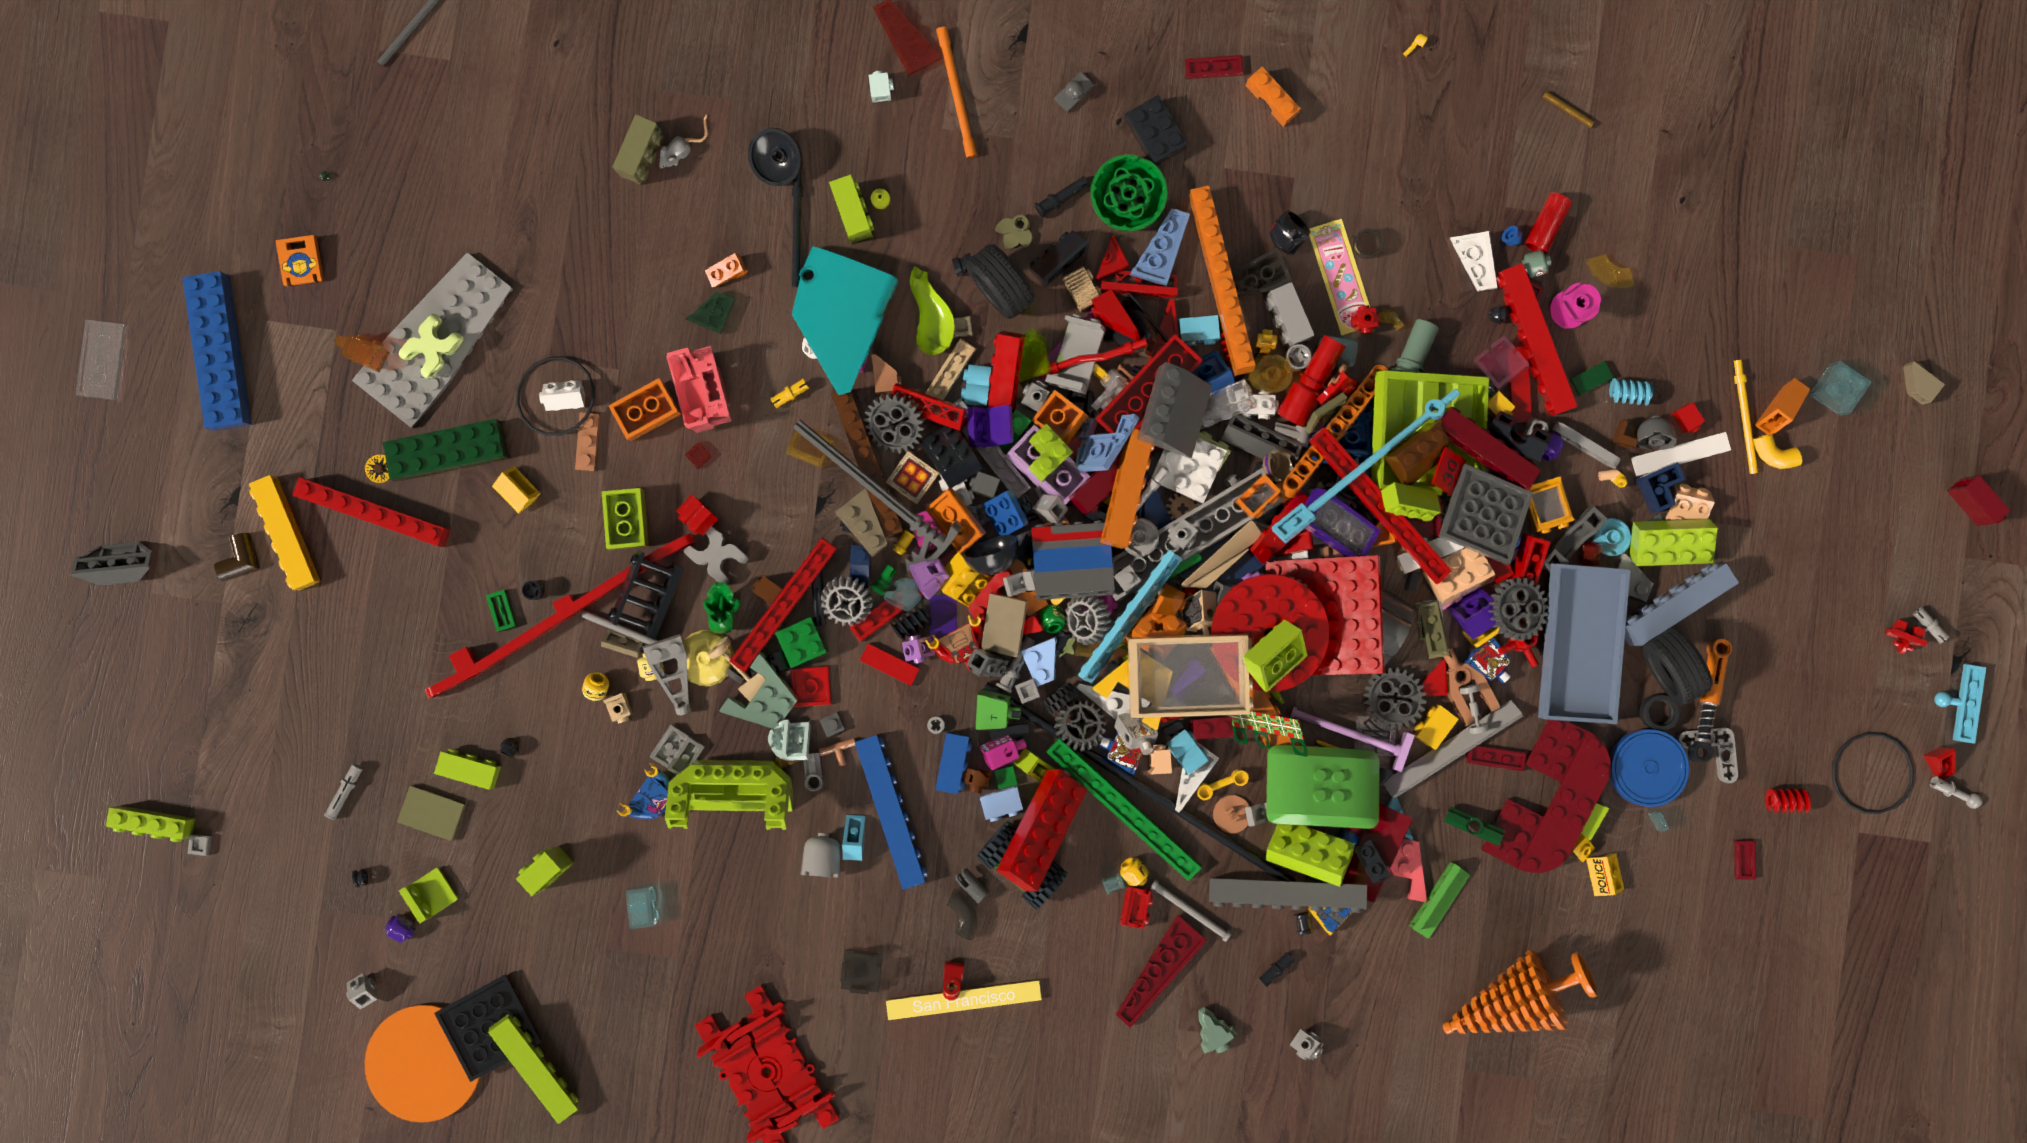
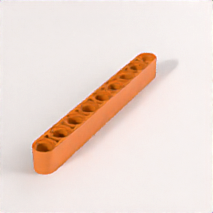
M1377 365L1371 370L1327 425L1326 429L1338 442L1375 396V372L1389 371L1385 366ZM1343 415L1348 416L1350 419L1344 418ZM1332 429L1338 430L1339 433L1334 432ZM1313 445L1286 477L1281 487L1284 496L1288 498L1295 497L1325 460ZM1310 456L1316 457L1317 460L1311 459ZM1299 470L1305 471L1306 474L1300 473ZM1288 484H1293L1295 488L1289 487Z

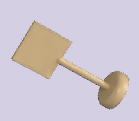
M724 637L710 649L707 655L711 659H715L722 654L730 661L732 657L726 650L730 646L731 640L728 637ZM730 662L747 681L738 690L751 701L766 678L759 673L750 678Z

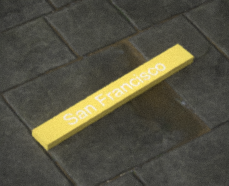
M1039 980L963 989L960 990L959 997L954 1001L945 999L943 992L887 999L886 1006L888 1020L1038 1001L1041 1000Z

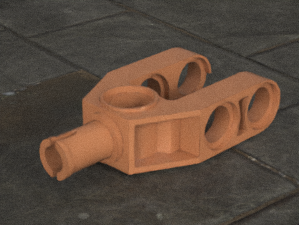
M1449 648V656H1444L1449 666L1446 671L1447 696L1461 722L1468 726L1475 722L1458 689L1460 686L1469 683L1471 680L1475 684H1479L1481 693L1479 695L1485 700L1491 713L1499 709L1500 705L1484 675L1467 663L1459 662L1453 648ZM1459 671L1464 673V678L1461 681L1457 679Z

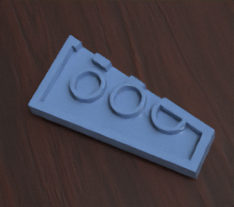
M1176 209L1170 210L1146 251L1131 271V276L1167 286L1190 217L1189 213Z

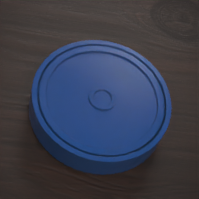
M1652 729L1631 731L1615 743L1609 754L1611 763L1609 780L1615 791L1622 798L1633 804L1645 807L1665 805L1674 800L1683 791L1687 783L1689 761L1686 752L1674 737L1665 732Z

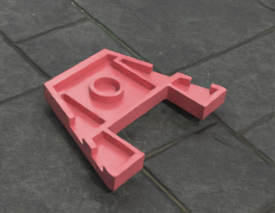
M1404 839L1391 866V870L1395 876L1411 879L1408 899L1426 902L1419 842Z

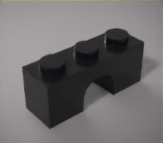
M1499 411L1489 429L1490 435L1503 440L1510 449H1515L1521 454L1528 456V458L1540 462L1549 447L1553 434L1535 427L1530 435H1522L1515 427L1518 418Z

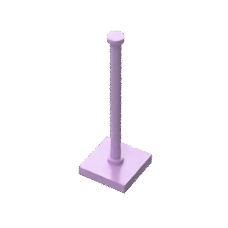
M1293 707L1290 718L1294 719L1296 717L1393 752L1395 759L1391 769L1400 772L1403 770L1415 736L1404 732L1400 745H1393L1299 711L1297 707Z

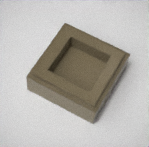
M971 316L954 318V338L973 336Z

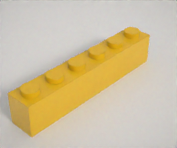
M268 475L249 483L251 488L249 490L253 500H256L258 505L257 512L265 522L264 529L272 539L271 546L279 556L280 560L278 562L281 569L286 573L287 585L292 590L300 591L321 582L278 477Z

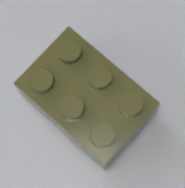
M635 114L613 164V169L620 177L639 185L647 179L649 165L655 161L656 149L658 146H661L664 140L663 132L657 123Z

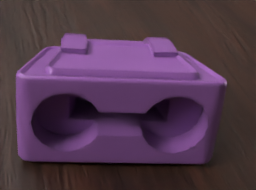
M940 558L909 566L920 591L927 599H931L944 581L949 578Z

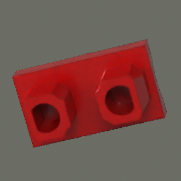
M1896 620L1892 629H1886L1885 634L1900 640H1894L1893 645L1897 646L1898 653L1904 654L1906 651H1913L1914 647L1909 644L1916 647L1920 645L1926 647L1928 641L1923 640L1926 630L1920 627H1913L1911 633L1908 634L1906 630L1909 624L1902 620Z

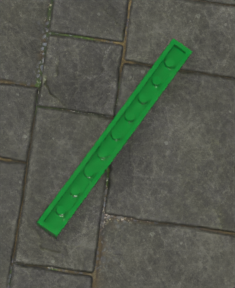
M1059 737L1047 750V753L1189 881L1202 868V865Z

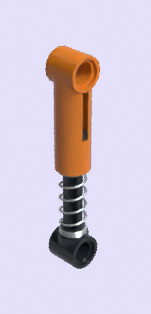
M1726 639L1712 641L1707 646L1708 658L1706 664L1711 673L1713 685L1709 692L1700 697L1703 708L1700 711L1701 718L1698 719L1700 721V725L1697 726L1699 731L1696 734L1697 737L1693 741V745L1688 750L1689 758L1694 762H1707L1714 754L1709 738L1710 734H1712V722L1715 719L1713 717L1714 711H1716L1715 707L1719 706L1721 701L1728 656L1732 652V645ZM1717 645L1722 647L1721 654L1716 650ZM1699 748H1702L1704 751L1702 758L1698 755Z

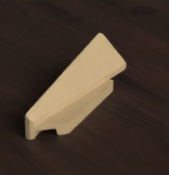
M1249 521L1189 576L1181 586L1183 588L1207 589L1249 551L1247 547L1254 544L1262 534L1254 521Z

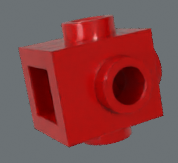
M1369 305L1360 306L1358 310L1352 313L1351 324L1355 332L1368 334L1378 327L1380 315L1379 312H1376V307L1370 308ZM1366 315H1368V321L1364 319Z

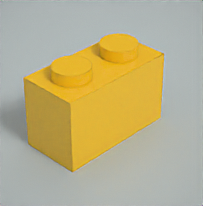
M1441 705L1431 706L1426 712V719L1423 722L1420 721L1414 729L1416 731L1414 733L1415 737L1434 750L1438 748L1459 720Z

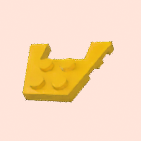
M1140 651L1141 697L1152 703L1150 707L1164 706L1172 671ZM1128 659L1093 686L1092 689L1103 697L1108 698L1117 682L1129 688ZM1161 717L1143 718L1141 721L1157 731Z

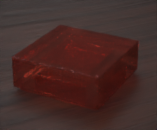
M699 442L684 454L697 469L712 457Z

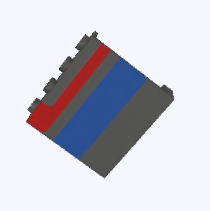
M1102 520L1094 521L1093 524L1076 522L1074 525L1058 523L1050 527L1041 524L1031 528L1036 600L1114 595L1115 586L1111 546L1100 543L1105 522Z

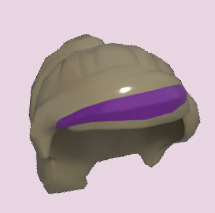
M1274 449L1264 457L1262 468L1272 481L1279 482L1286 479L1294 466H1292L1289 453L1282 449Z

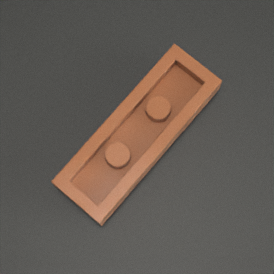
M580 412L579 421L586 415V413ZM590 413L588 419L578 427L575 470L596 472L600 414Z

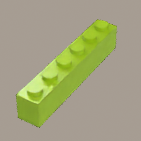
M508 1014L492 1025L488 1033L559 1124L578 1110L579 1100L573 1092L569 1093L566 1089L567 1084L563 1078L556 1076L554 1066L550 1062L546 1063L543 1059V1052L539 1047H534L531 1043L533 1040L528 1032L524 1033L521 1030L519 1020L515 1016L512 1018Z

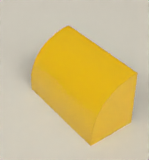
M515 466L503 471L492 486L518 514L530 506L540 495V492Z

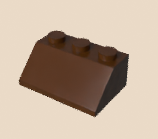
M1439 422L1427 423L1384 458L1401 484L1411 486L1438 464L1443 448H1449V438Z

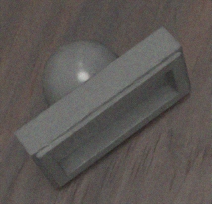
M1080 71L1072 81L1067 83L1065 88L1054 98V101L1068 113L1094 87V84Z

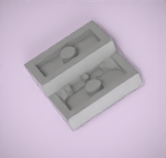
M671 724L651 753L650 758L677 775L698 758L704 746Z

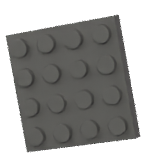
M1463 464L1439 537L1509 565L1533 492Z

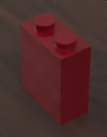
M1981 476L1962 478L1947 490L1950 496L1977 526L1999 524L2006 519L2005 515L2010 512L2009 508Z

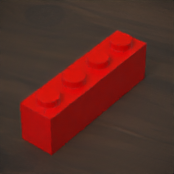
M1003 330L995 336L994 346L996 350L991 360L993 372H991L989 377L991 388L988 392V408L1010 405L1012 411L1015 409L1025 334Z

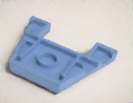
M1135 414L1122 415L1116 433L1094 435L1098 421L1094 418H1088L1082 425V432L1079 435L1081 446L1077 449L1076 469L1080 472L1108 470L1140 418Z

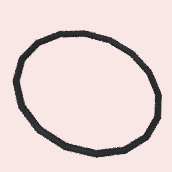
M548 357L534 363L523 374L516 391V406L521 419L531 430L545 436H562L576 430L588 419L595 404V386L590 373L579 362L567 357ZM550 360H565L577 365L587 375L592 388L591 404L586 415L574 427L562 432H545L533 427L524 417L520 407V389L526 376L536 366Z
M1866 732L1850 738L1839 748L1833 761L1832 781L1837 794L1849 807L1864 814H1882L1895 809L1907 798L1913 785L1914 766L1908 751L1898 740L1883 733ZM1865 736L1883 737L1894 742L1904 752L1910 767L1909 785L1903 797L1893 806L1879 811L1863 810L1851 804L1841 793L1836 780V764L1842 751L1854 740Z

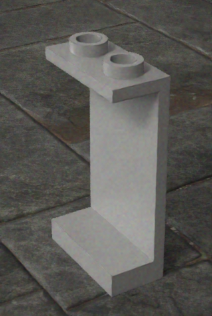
M1075 314L1072 317L1066 315L1065 320L1068 322V327L1057 362L1059 363L1078 355L1098 354L1106 331L1101 321L1096 319H1090V321L1083 320L1082 316ZM1096 361L1079 363L1062 369L1061 372L1054 375L1047 374L1046 382L1051 386L1086 394Z

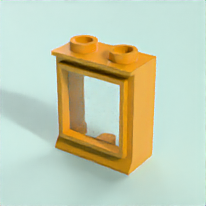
M1561 476L1534 484L1528 490L1533 492L1527 511L1533 533L1540 532V535L1551 532L1552 527L1558 526V529L1570 526L1569 522L1575 520L1561 482Z

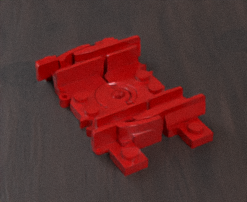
M762 984L744 995L753 1010L752 1013L746 1016L747 1023L742 1018L721 1030L711 1014L694 1025L705 1043L698 1048L697 1057L700 1058L713 1049L718 1051L710 1057L714 1062V1067L718 1065L719 1068H723L719 1073V1078L726 1080L729 1077L728 1084L738 1099L737 1106L745 1104L748 1107V1111L743 1114V1116L749 1118L750 1122L748 1125L752 1127L747 1133L746 1140L748 1143L756 1142L759 1139L763 1143H787L782 1132L798 1125L801 1115L806 1117L813 1113L822 1129L840 1119L830 1101L835 1097L834 1090L816 1099L815 1095L819 1094L821 1089L817 1077L812 1075L815 1065L814 1063L805 1065L806 1059L796 1043L797 1037L789 1039L786 1035L791 1030V1027L786 1026L781 1018V1015L786 1012V1007L782 1002L773 1005ZM737 1038H739L731 1047L730 1044H732ZM770 1068L771 1073L765 1074L764 1069Z

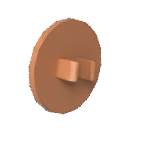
M1227 795L1215 804L1213 819L1222 831L1238 833L1248 826L1245 807L1249 805L1242 797Z

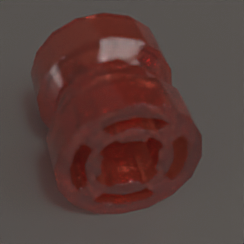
M1584 542L1582 546L1584 555L1581 557V563L1600 565L1601 557L1599 555L1602 552L1603 545L1597 542Z

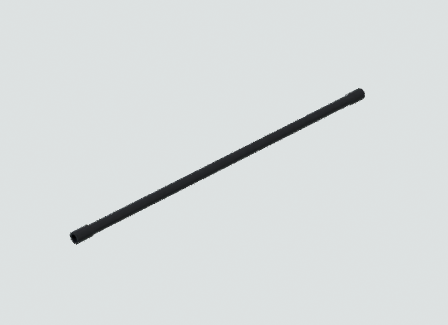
M989 682L983 688L1006 695L1002 690ZM1011 698V707L1021 708V716L1057 739L1063 737L1062 735H1056L1060 729L1054 728L1052 723ZM1079 746L1076 751L1264 870L1277 881L1295 882L1296 878L1270 864L1188 810L1182 808L1180 813L1175 810L1176 803L1099 753L1092 749L1088 750L1086 747L1084 751H1080Z

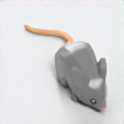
M708 115L704 117L705 133L701 139L677 136L670 142L668 147L663 146L661 148L660 168L677 166L681 158L684 159L690 153L691 147L689 142H702L706 139L708 135L706 124Z

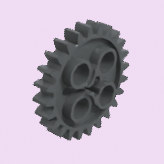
M889 392L886 396L882 394L879 398L876 397L868 406L870 409H867L865 412L868 416L864 418V421L869 423L864 427L870 429L867 435L874 436L871 441H878L877 447L884 445V451L890 448L891 453H894L897 449L898 453L901 454L903 449L908 452L911 448L914 449L922 440L921 438L925 434L922 430L926 428V425L921 423L926 419L920 417L923 411L916 410L919 405H912L913 399L907 401L906 395L900 398L899 392L893 397L892 393ZM896 409H899L902 414H899ZM904 426L909 427L910 431L906 430ZM888 432H891L894 437H891Z
M1527 578L1507 579L1506 582L1500 583L1501 588H1495L1497 594L1491 595L1494 602H1489L1493 606V609L1489 610V612L1494 613L1490 620H1496L1493 627H1500L1498 633H1504V637H1511V640L1524 641L1525 639H1532V636H1537V630H1543L1540 624L1547 623L1543 619L1544 616H1549L1545 612V609H1548L1549 606L1544 605L1548 598H1542L1545 592L1538 591L1540 585H1534V581H1527Z
M1388 668L1387 674L1381 673V677L1375 674L1373 676L1375 681L1371 679L1368 681L1371 687L1366 686L1364 688L1369 693L1363 695L1364 698L1368 699L1363 705H1369L1365 712H1372L1370 719L1376 717V725L1383 722V728L1390 725V730H1393L1395 725H1397L1398 730H1401L1402 724L1408 728L1409 721L1412 724L1416 723L1414 717L1421 718L1418 711H1425V708L1421 705L1427 703V701L1422 699V697L1426 696V693L1420 692L1424 685H1417L1420 679L1413 680V673L1407 676L1406 669L1401 674L1399 668H1396L1394 673L1391 668ZM1388 684L1391 691L1389 693L1383 692L1381 685ZM1402 686L1408 687L1410 694L1403 695L1400 688ZM1393 695H1396L1397 699H1411L1412 702L1398 700L1394 703L1393 699H1378V696L1391 698ZM1380 703H1386L1389 706V711H1381L1379 708ZM1405 705L1408 708V714H1402L1399 711V706Z

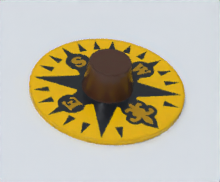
M374 455L365 465L367 477L375 483H384L390 479L385 455Z

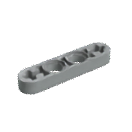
M1556 422L1551 430L1559 433L1563 440L1610 468L1616 469L1620 462L1619 457L1563 423Z

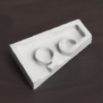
M1489 231L1451 237L1450 241L1477 292L1497 289Z

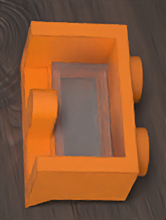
M1264 474L1235 503L1250 518L1254 516L1258 518L1266 511L1264 507L1268 503L1272 505L1280 498L1278 494L1281 490Z

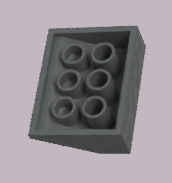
M1165 362L1159 366L1137 439L1191 459L1212 385L1173 364Z

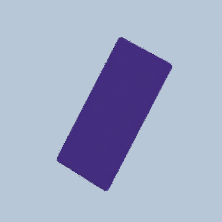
M933 595L930 599V616L932 621L930 636L932 642L934 641L932 635L940 639L956 630L957 601L949 596Z

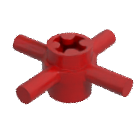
M1541 625L1543 630H1537L1538 635L1532 636V639L1518 641L1511 640L1510 637L1506 645L1498 648V653L1503 655L1511 650L1524 652L1532 668L1539 665L1531 648L1537 643L1538 636L1544 633L1546 628Z

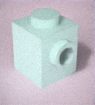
M884 71L873 72V74L869 75L872 102L891 101L890 90H894L893 79H889L888 73H884Z

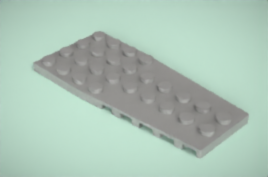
M466 253L386 337L352 381L414 429L450 384L463 365V360L467 355L469 356L473 350L472 347L482 337L484 329L488 323L492 322L493 316L499 307L503 306L505 298L510 291H513V288L469 253ZM431 314H437L442 320V324L437 331V337L443 340L452 333H460L464 341L454 354H442L444 360L443 367L434 377L426 379L421 374V369L426 362L425 355L418 353L411 360H403L399 356V351L408 339L412 337L420 339L421 336L418 332L420 325Z

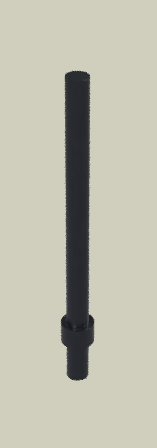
M801 173L794 179V187L791 194L793 196L792 287L798 288L800 281L801 197H803Z

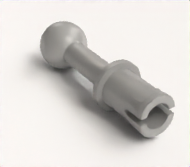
M1937 776L1933 777L1930 781L1933 783L1930 784L1931 788L1943 792L1947 797L1954 795L1966 801L1967 806L1976 809L1982 805L1980 795L1976 793L1967 794L1957 789L1953 782H1947Z

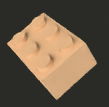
M1463 548L1442 559L1452 571L1439 584H1435L1423 572V576L1437 600L1441 601L1442 607L1493 582L1495 578V573L1485 556L1467 548Z

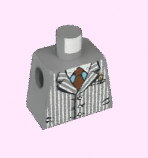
M1130 713L1119 714L1114 726L1128 749L1140 748L1143 755L1152 753V745L1156 742L1158 731L1142 722L1143 718H1131Z

